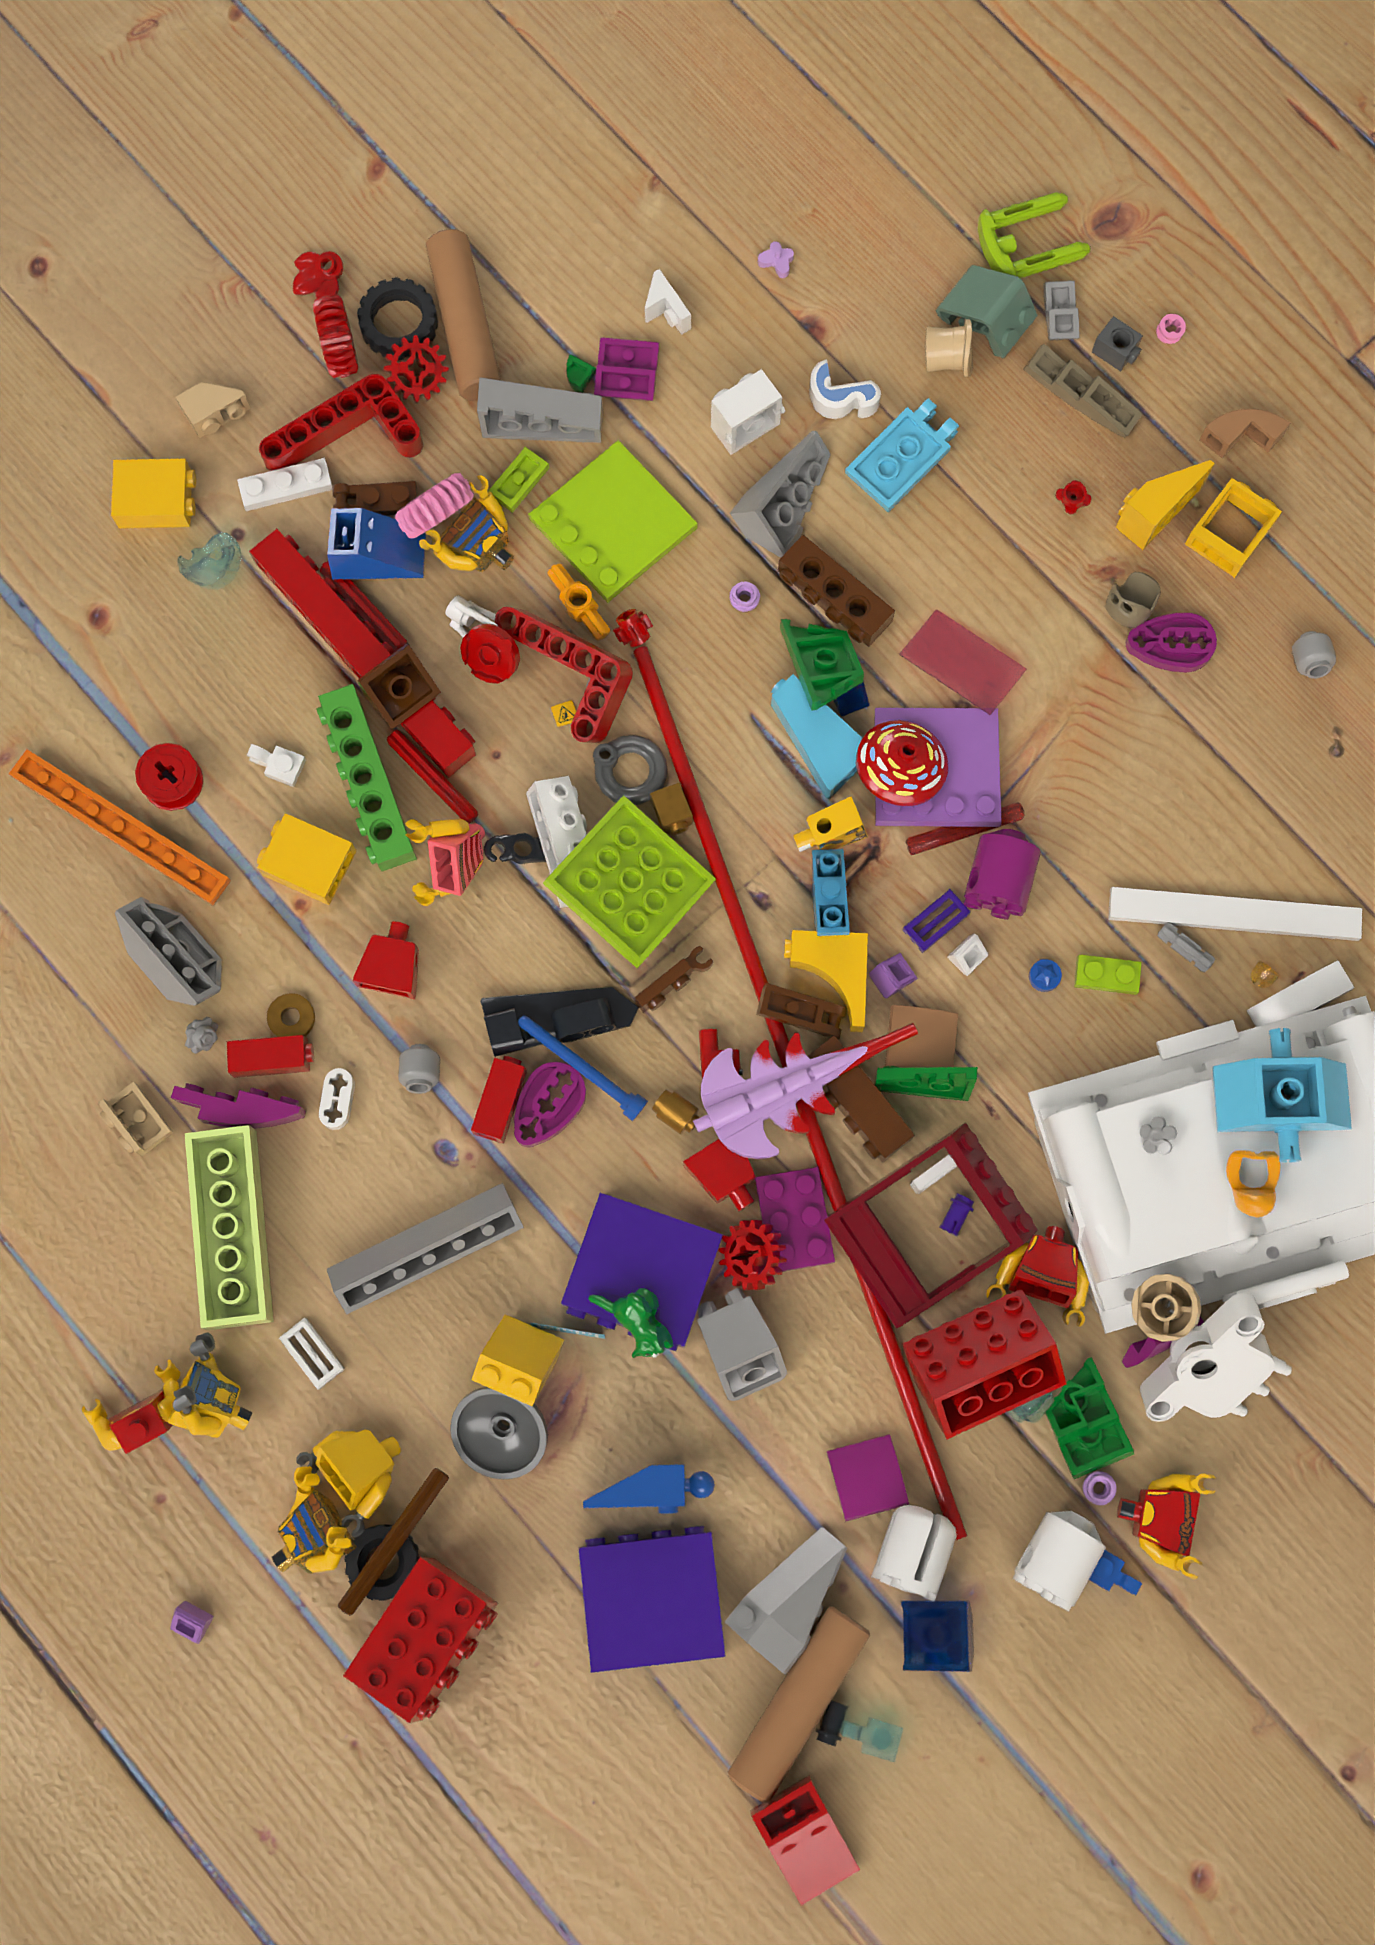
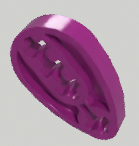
M1172 613L1150 619L1132 629L1126 639L1125 646L1131 655L1146 664L1168 671L1189 673L1201 669L1209 662L1216 649L1217 637L1212 625L1202 616L1194 613ZM1137 636H1142V640L1147 642L1143 648L1139 647L1138 642H1133ZM1168 637H1172L1173 642H1181L1183 637H1187L1188 642L1192 644L1189 649L1185 648L1184 643H1176L1174 648H1170L1169 643L1165 641ZM1199 637L1203 638V642L1208 643L1204 649L1200 648L1199 643H1194Z
M550 1062L541 1065L530 1075L518 1099L514 1116V1136L520 1145L530 1148L550 1140L571 1124L581 1112L586 1101V1087L582 1076L576 1069L566 1063ZM567 1073H571L570 1079L573 1083L571 1086L565 1084L562 1087L561 1092L564 1095L562 1099L556 1097L553 1100L554 1111L547 1110L544 1114L541 1113L542 1107L539 1102L541 1100L547 1102L550 1099L551 1094L548 1089L550 1087L556 1089L560 1083L557 1076L559 1074L565 1076ZM536 1119H539L534 1127V1132L537 1134L534 1139L532 1137H528L526 1140L522 1139L524 1134L521 1128L523 1126L529 1128Z

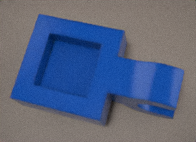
M1104 1550L1089 1578L1091 1582L1106 1591H1110L1113 1584H1116L1132 1595H1137L1142 1585L1141 1582L1121 1571L1125 1564L1123 1560Z

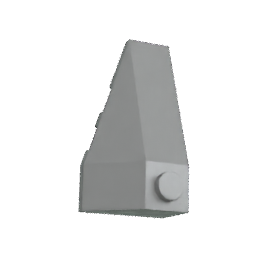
M817 430L809 433L755 483L730 512V515L745 537L780 558L802 534V519L805 512H810L813 503L809 500L814 487L820 485L831 455Z

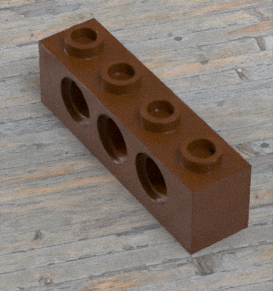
M802 535L779 559L778 572L780 578L789 586L795 585L801 590L803 597L810 604H817L825 610V615L833 623H840L848 629V634L856 642H863L870 647L893 622L895 610L805 535ZM813 570L818 573V576L809 578L804 572ZM836 589L840 591L841 595L832 597L828 595L827 591ZM859 608L865 614L855 616L850 613V610Z

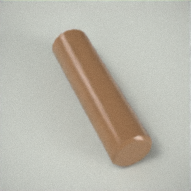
M456 229L441 230L434 233L425 244L459 395L469 401H478L479 377L500 381L501 377L468 236Z
M833 1606L827 1607L810 1635L811 1639L807 1648L790 1668L728 1770V1776L732 1782L762 1802L766 1803L772 1800L870 1637L868 1629Z

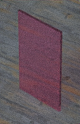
M937 609L899 654L989 715L993 713L1027 670V668Z

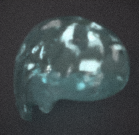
M223 532L214 535L203 548L191 549L192 557L190 560L179 556L177 559L179 572L188 581L206 589L218 590L226 587L236 577L240 568L241 550L237 540L232 535Z

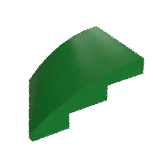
M1092 1357L1086 1359L1083 1367L1062 1387V1391L1058 1396L1054 1397L1044 1408L1048 1422L1073 1479L1134 1455V1449L1121 1425L1119 1415L1106 1391L1104 1381Z

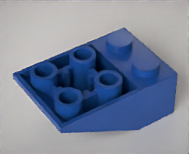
M363 508L331 509L327 556L332 579L424 578L425 549L420 547L419 540H426V533L424 532L415 538H408L406 533L399 527L396 519Z

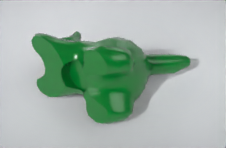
M640 1288L635 1293L632 1292L615 1302L601 1295H590L588 1297L590 1302L614 1314L618 1322L634 1336L636 1348L631 1354L633 1358L638 1356L656 1358L665 1351V1348L673 1347V1340L668 1329L655 1319L659 1302L656 1295L650 1290Z

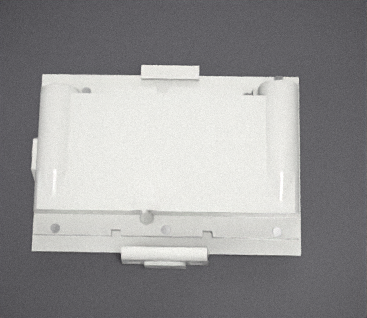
M1366 996L1241 1032H1237L1234 1021L1230 1020L1156 1042L1160 1055L1027 1093L1035 1115V1127L1073 1244L1077 1246L1079 1259L1082 1261L1088 1277V1291L1094 1309L1099 1313L1105 1334L1136 1325L1131 1307L1134 1292L1144 1281L1153 1275L1172 1274L1182 1277L1194 1287L1200 1297L1201 1305L1218 1300L1226 1302L1235 1294L1248 1293L1255 1297L1258 1308L1263 1309L1317 1293L1316 1287L1322 1288L1335 1284L1337 1281L1349 1278V1272L1345 1263L1375 1255V1011L1371 1012ZM1280 1028L1281 1032H1283V1028L1291 1029L1292 1057H1323L1346 1064L1352 1129L1298 1132L1301 1161L1289 1163V1160H1287L1286 1163L1280 1162V1176L1275 1187L1276 1202L1274 1209L1266 1216L1252 1217L1241 1212L1235 1205L1233 1191L1226 1174L1227 1160L1232 1152L1239 1150L1253 1151L1256 1154L1262 1151H1274L1280 1158L1278 1133L1274 1131L1217 1132L1212 1067L1253 1058H1272L1269 1030ZM1281 1090L1282 1096L1289 1100L1291 1098L1290 1095H1285L1284 1090ZM1154 1117H1163L1166 1120V1126L1176 1128L1177 1137L1173 1140H1168L1172 1144V1150L1168 1154H1161L1158 1150L1150 1154L1143 1148V1144L1147 1139L1140 1136V1129L1145 1124L1151 1125ZM1242 1158L1239 1177L1245 1186L1258 1188L1265 1185L1268 1179L1266 1159Z

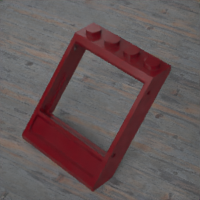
M967 1123L960 1125L841 1205L824 1219L896 1329L902 1327L1025 1244L1038 1231L1031 1216L1026 1213L1016 1198L1013 1189L1008 1186L997 1170L996 1164L989 1158L979 1143L977 1136L971 1131ZM945 1148L1001 1230L1007 1243L975 1265L974 1263L930 1293H927L867 1201L912 1172L911 1169L930 1156Z

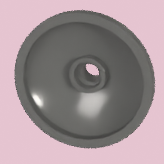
M486 1386L468 1393L456 1407L451 1419V1438L457 1453L469 1467L490 1478L514 1479L527 1474L540 1462L547 1447V1425L539 1408L535 1404L530 1406ZM501 1419L506 1420L510 1425L503 1424Z

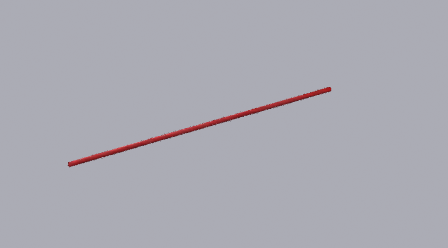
M642 646L635 649L633 653L684 796L692 813L693 821L712 874L716 878L717 888L759 1002L763 985L768 983L648 647ZM764 1017L782 1068L787 1067L786 1049L789 1039L782 1022ZM800 1099L796 1102V1108L801 1120L810 1128V1132L806 1136L833 1211L846 1203L847 1200L815 1111L803 1099ZM853 1265L942 1515L956 1528V1540L965 1538L967 1533L890 1319Z

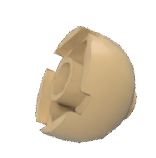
M1172 1274L1153 1275L1136 1289L1131 1303L1132 1315L1136 1324L1139 1325L1148 1337L1162 1342L1179 1340L1190 1334L1198 1324L1201 1314L1200 1297L1194 1287L1182 1277Z

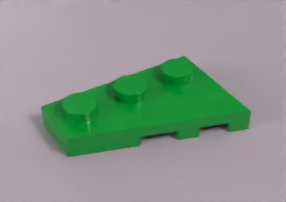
M885 1066L877 1068L874 1085L880 1092L969 1101L977 1080L978 1067L899 1068L897 1066Z

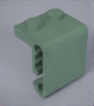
M975 265L969 267L936 309L937 315L949 325L953 323L957 316L961 317L958 321L960 326H964L965 319H970L972 331L986 335L994 355L1001 358L1008 354L1038 316L1025 283L1020 278Z

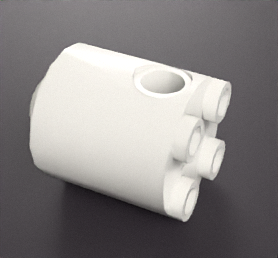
M1073 1511L1046 1512L1014 1570L1016 1573L1013 1579L1069 1612L1071 1607L1075 1606L1106 1547L1103 1545L1094 1524Z

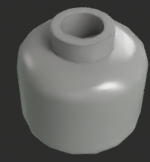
M1315 631L1306 632L1292 646V655L1296 669L1300 674L1309 678L1316 679L1326 676L1336 663V654L1332 640L1326 634Z
M415 1044L400 1054L398 1080L406 1087L407 1091L417 1094L427 1093L439 1083L440 1056L431 1050L429 1046Z

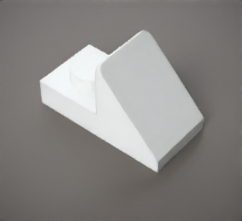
M658 269L653 274L645 305V322L648 323L664 313L668 324L671 327L675 326L682 335L691 329V314L660 269Z

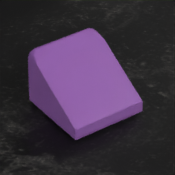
M901 953L879 963L869 973L870 978L885 999L918 979Z

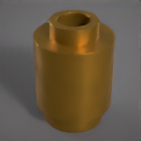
M667 1089L660 1095L651 1109L657 1113L656 1117L680 1135L684 1131L691 1133L695 1128L693 1121L700 1118L697 1116L699 1108L677 1092L671 1093Z

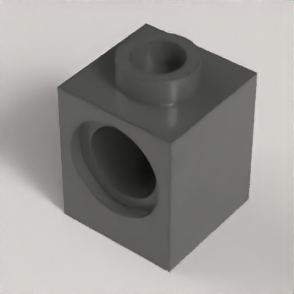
M1113 316L1096 338L1092 353L1121 372L1127 363L1132 365L1141 353L1142 349L1139 348V344L1143 335ZM1115 343L1122 344L1125 348H1119L1115 346Z

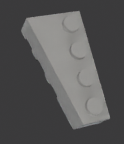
M479 377L477 413L483 438L601 443L602 396Z

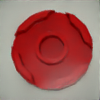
M480 624L474 626L462 639L460 646L462 660L465 665L468 663L472 669L470 672L476 678L487 683L498 684L509 679L518 669L520 662L519 648L514 639L504 629L492 624Z

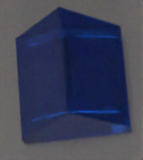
M864 681L834 699L841 717L870 706Z

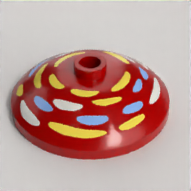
M892 720L874 726L864 735L856 753V768L865 787L879 799L898 806H915L929 801L941 790L948 775V758L941 742L929 730L913 722ZM903 750L910 752L912 755L904 754Z

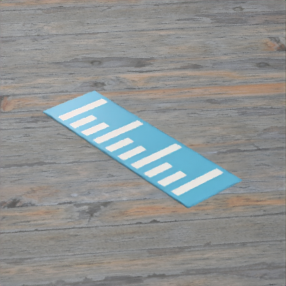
M531 1323L536 1328L605 1339L603 1334Z

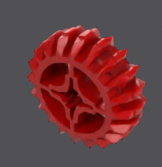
M331 294L315 299L313 311L328 373L333 378L349 377L351 374H356L359 367L343 299L339 295L331 296Z

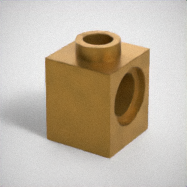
M680 783L650 793L652 807L661 829L666 834L678 835L687 831L689 826L693 825V816Z

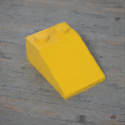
M1208 460L1147 481L1139 490L1136 487L1133 488L1123 500L1125 504L1118 512L1120 519L1116 528L1141 550H1144L1202 490L1215 463Z

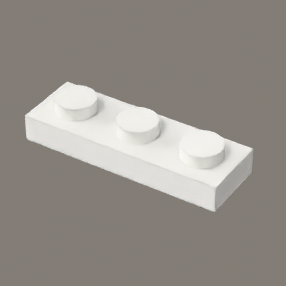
M325 458L237 479L246 511L332 490V482Z

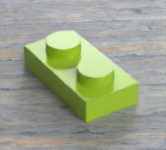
M524 447L489 491L492 492L502 506L513 513L550 469L549 463L527 447Z
M1079 954L1076 960L1074 987L1137 995L1140 987L1142 962Z

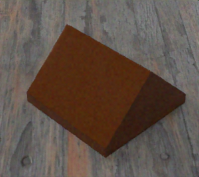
M408 643L357 680L365 698L391 729L395 728L441 693Z

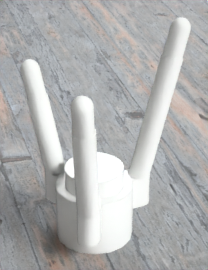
M459 595L452 599L445 612L446 616L452 619L450 627L458 631L462 637L467 634L463 625L469 627L475 619L483 624L498 626L490 620L495 619V613L479 607L472 601H466Z

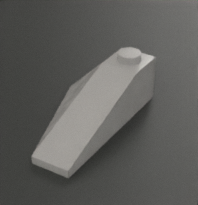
M821 1527L753 1588L734 1609L725 1623L783 1674H786L808 1646L811 1639L809 1633L815 1618L819 1617L822 1612V1601L828 1587L833 1585L847 1547L825 1528Z

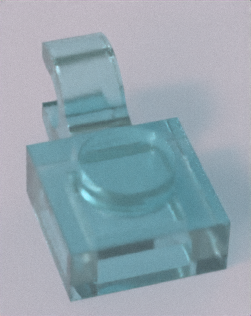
M869 1717L867 1727L844 1720L840 1734L844 1737L861 1741L860 1751L862 1753L895 1762L903 1727Z

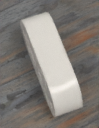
M341 1068L333 1069L326 1075L319 1108L321 1122L332 1130H339L348 1123L355 1089V1081L352 1075ZM339 1076H343L344 1081L348 1084L347 1087H341L338 1097L336 1096V1087L331 1084L332 1081H337ZM338 1102L337 1110L342 1113V1117L336 1118L335 1123H331V1119L326 1114L327 1112H332L334 1103Z

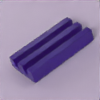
M949 889L904 926L902 931L908 934L911 938L910 940L914 944L916 943L919 950L924 953L970 915L971 912L955 893ZM949 899L953 902L918 933L913 930ZM957 908L961 911L925 942L921 939Z

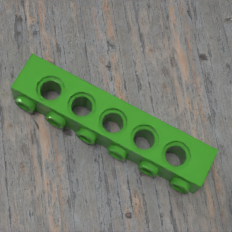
M351 684L318 696L321 707L316 708L322 725L328 724L331 734L326 735L332 753L338 751L341 762L336 763L342 781L348 779L351 789L347 790L346 794L351 808L357 807L361 817L356 819V823L361 836L367 835L371 845L365 848L371 864L377 863L383 872L416 860L417 858L410 839L405 836L408 834L354 685ZM343 719L352 720L347 728H339V722ZM354 746L362 747L358 755H347L350 748ZM362 774L372 775L369 782L365 784L357 783L359 776ZM379 801L382 803L379 810L375 812L367 811V807L371 802ZM389 829L392 831L388 839H377V835L381 830Z

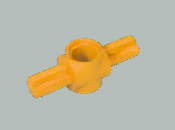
M554 564L547 571V575L561 592L559 599L566 607L567 614L575 619L576 622H583L596 640L606 638L611 630L597 612L599 605L593 599L590 589L580 581L575 582L562 564ZM576 598L586 600L581 606H575L571 603Z

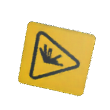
M572 700L551 707L557 727L572 723L576 713Z

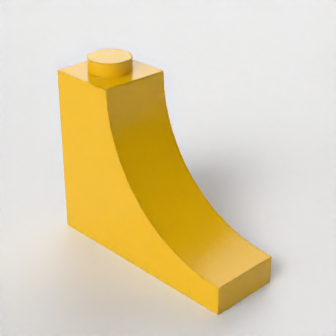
M792 930L791 939H785L784 958H790V968L806 970L828 982L839 994L847 1008L850 1032H863L865 1028L868 933L817 936L816 931Z

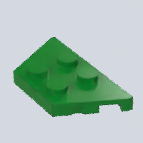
M781 619L780 630L811 711L819 709L863 682L864 672L847 631L834 628L826 629L814 624H809L808 629L790 626L791 620Z

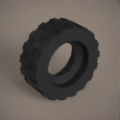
M392 1525L372 1526L364 1529L360 1536L354 1537L355 1539L351 1543L353 1549L348 1551L344 1562H346L345 1574L348 1575L350 1585H352L366 1565L367 1556L370 1551L381 1544L393 1527ZM411 1535L408 1536L397 1552L399 1566L396 1573L388 1579H378L367 1594V1599L385 1601L395 1597L421 1557L418 1553V1545L414 1543Z

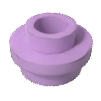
M740 582L733 586L730 591V602L738 611L748 612L755 609L759 604V590L750 582ZM746 594L750 597V600L743 602L739 597Z
M1095 1471L1085 1478L1083 1493L1091 1503L1105 1505L1115 1497L1116 1483L1109 1474ZM1096 1482L1104 1484V1491L1100 1494H1096L1093 1490Z

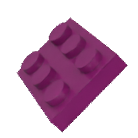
M814 1167L755 1177L762 1224L773 1225L771 1233L781 1234L780 1239L777 1241L778 1245H786V1249L780 1251V1256L785 1257L787 1261L779 1263L778 1267L785 1272L835 1263L830 1230L824 1221L827 1218L819 1168Z

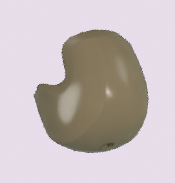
M1133 572L1123 585L1118 586L1115 583L1112 586L1105 605L1107 612L1116 622L1125 627L1135 628L1149 618L1157 605L1161 594L1159 583L1145 573Z

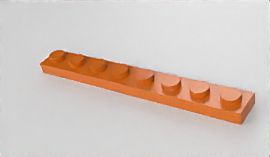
M26 749L9 772V775L212 906H214L231 881L221 872L28 749Z

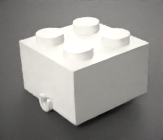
M762 369L754 374H746L739 380L737 385L729 390L723 389L719 391L711 400V428L731 455L780 425L781 414L785 412V408L782 405V396Z

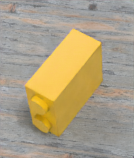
M186 459L113 460L111 517L117 527H190L191 516H195L196 511L195 500L191 498L192 488H196L195 470H191Z
M285 813L282 820H277L271 831L272 839L268 847H264L260 851L257 858V869L264 877L330 905L357 850L352 842Z
M505 1314L481 1352L471 1380L533 1406L556 1365L564 1339Z

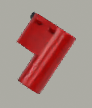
M717 1029L698 1031L702 1078L711 1061L724 1051L719 1050ZM732 1049L733 1064L737 1073L741 1076L743 1075V1069H741L740 1051Z

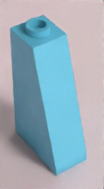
M793 674L788 680L781 679L771 690V706L824 796L830 799L857 772L856 753L862 737L826 704L817 710L811 711L801 682Z

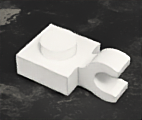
M251 744L247 756L250 757L249 761L266 767L264 772L266 777L295 787L306 761L305 756L279 746L275 747L272 754L259 746Z

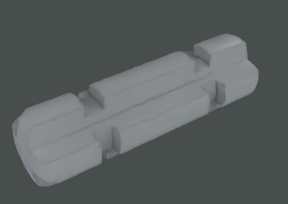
M1166 923L1158 932V938L1166 944L1169 941L1172 944L1170 946L1189 962L1193 960L1196 968L1206 972L1214 963L1215 958L1207 951L1204 953L1200 951L1202 947L1183 932L1179 934L1177 932L1178 928L1173 924Z

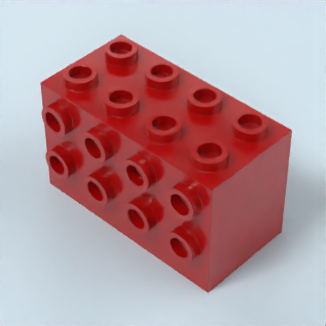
M1022 1289L1004 1295L996 1301L976 1308L959 1318L945 1322L935 1329L922 1335H917L911 1340L902 1343L915 1384L946 1440L1067 1384L1057 1344Z
M420 1557L343 1676L409 1724L423 1721L426 1717L430 1719L441 1703L437 1698L445 1687L449 1689L459 1676L458 1665L463 1658L468 1660L477 1648L479 1642L475 1640L483 1628L487 1630L495 1620L498 1613L494 1609L498 1602L435 1558Z

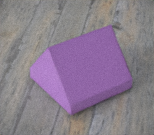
M184 1601L175 1609L170 1629L199 1644L214 1616Z

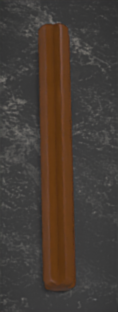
M439 1468L432 1470L338 1603L339 1609L345 1614L351 1616L355 1613L447 1483L449 1476Z

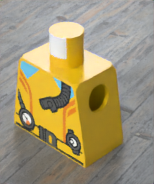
M852 796L808 816L806 820L810 828L793 835L800 852L816 845L819 850L839 849L868 838ZM825 829H831L827 833H822Z

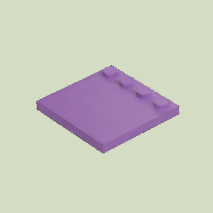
M875 708V726L892 720L916 723L937 737L944 747L948 758L946 781L937 795L929 801L915 806H898L887 803L875 796V826L1000 827L1001 792L998 708ZM903 750L904 754L912 755L910 752Z

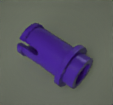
M957 1193L955 1198L951 1197L950 1201L952 1204L942 1224L939 1226L940 1229L946 1230L958 1237V1233L969 1211H974L972 1208L974 1201Z

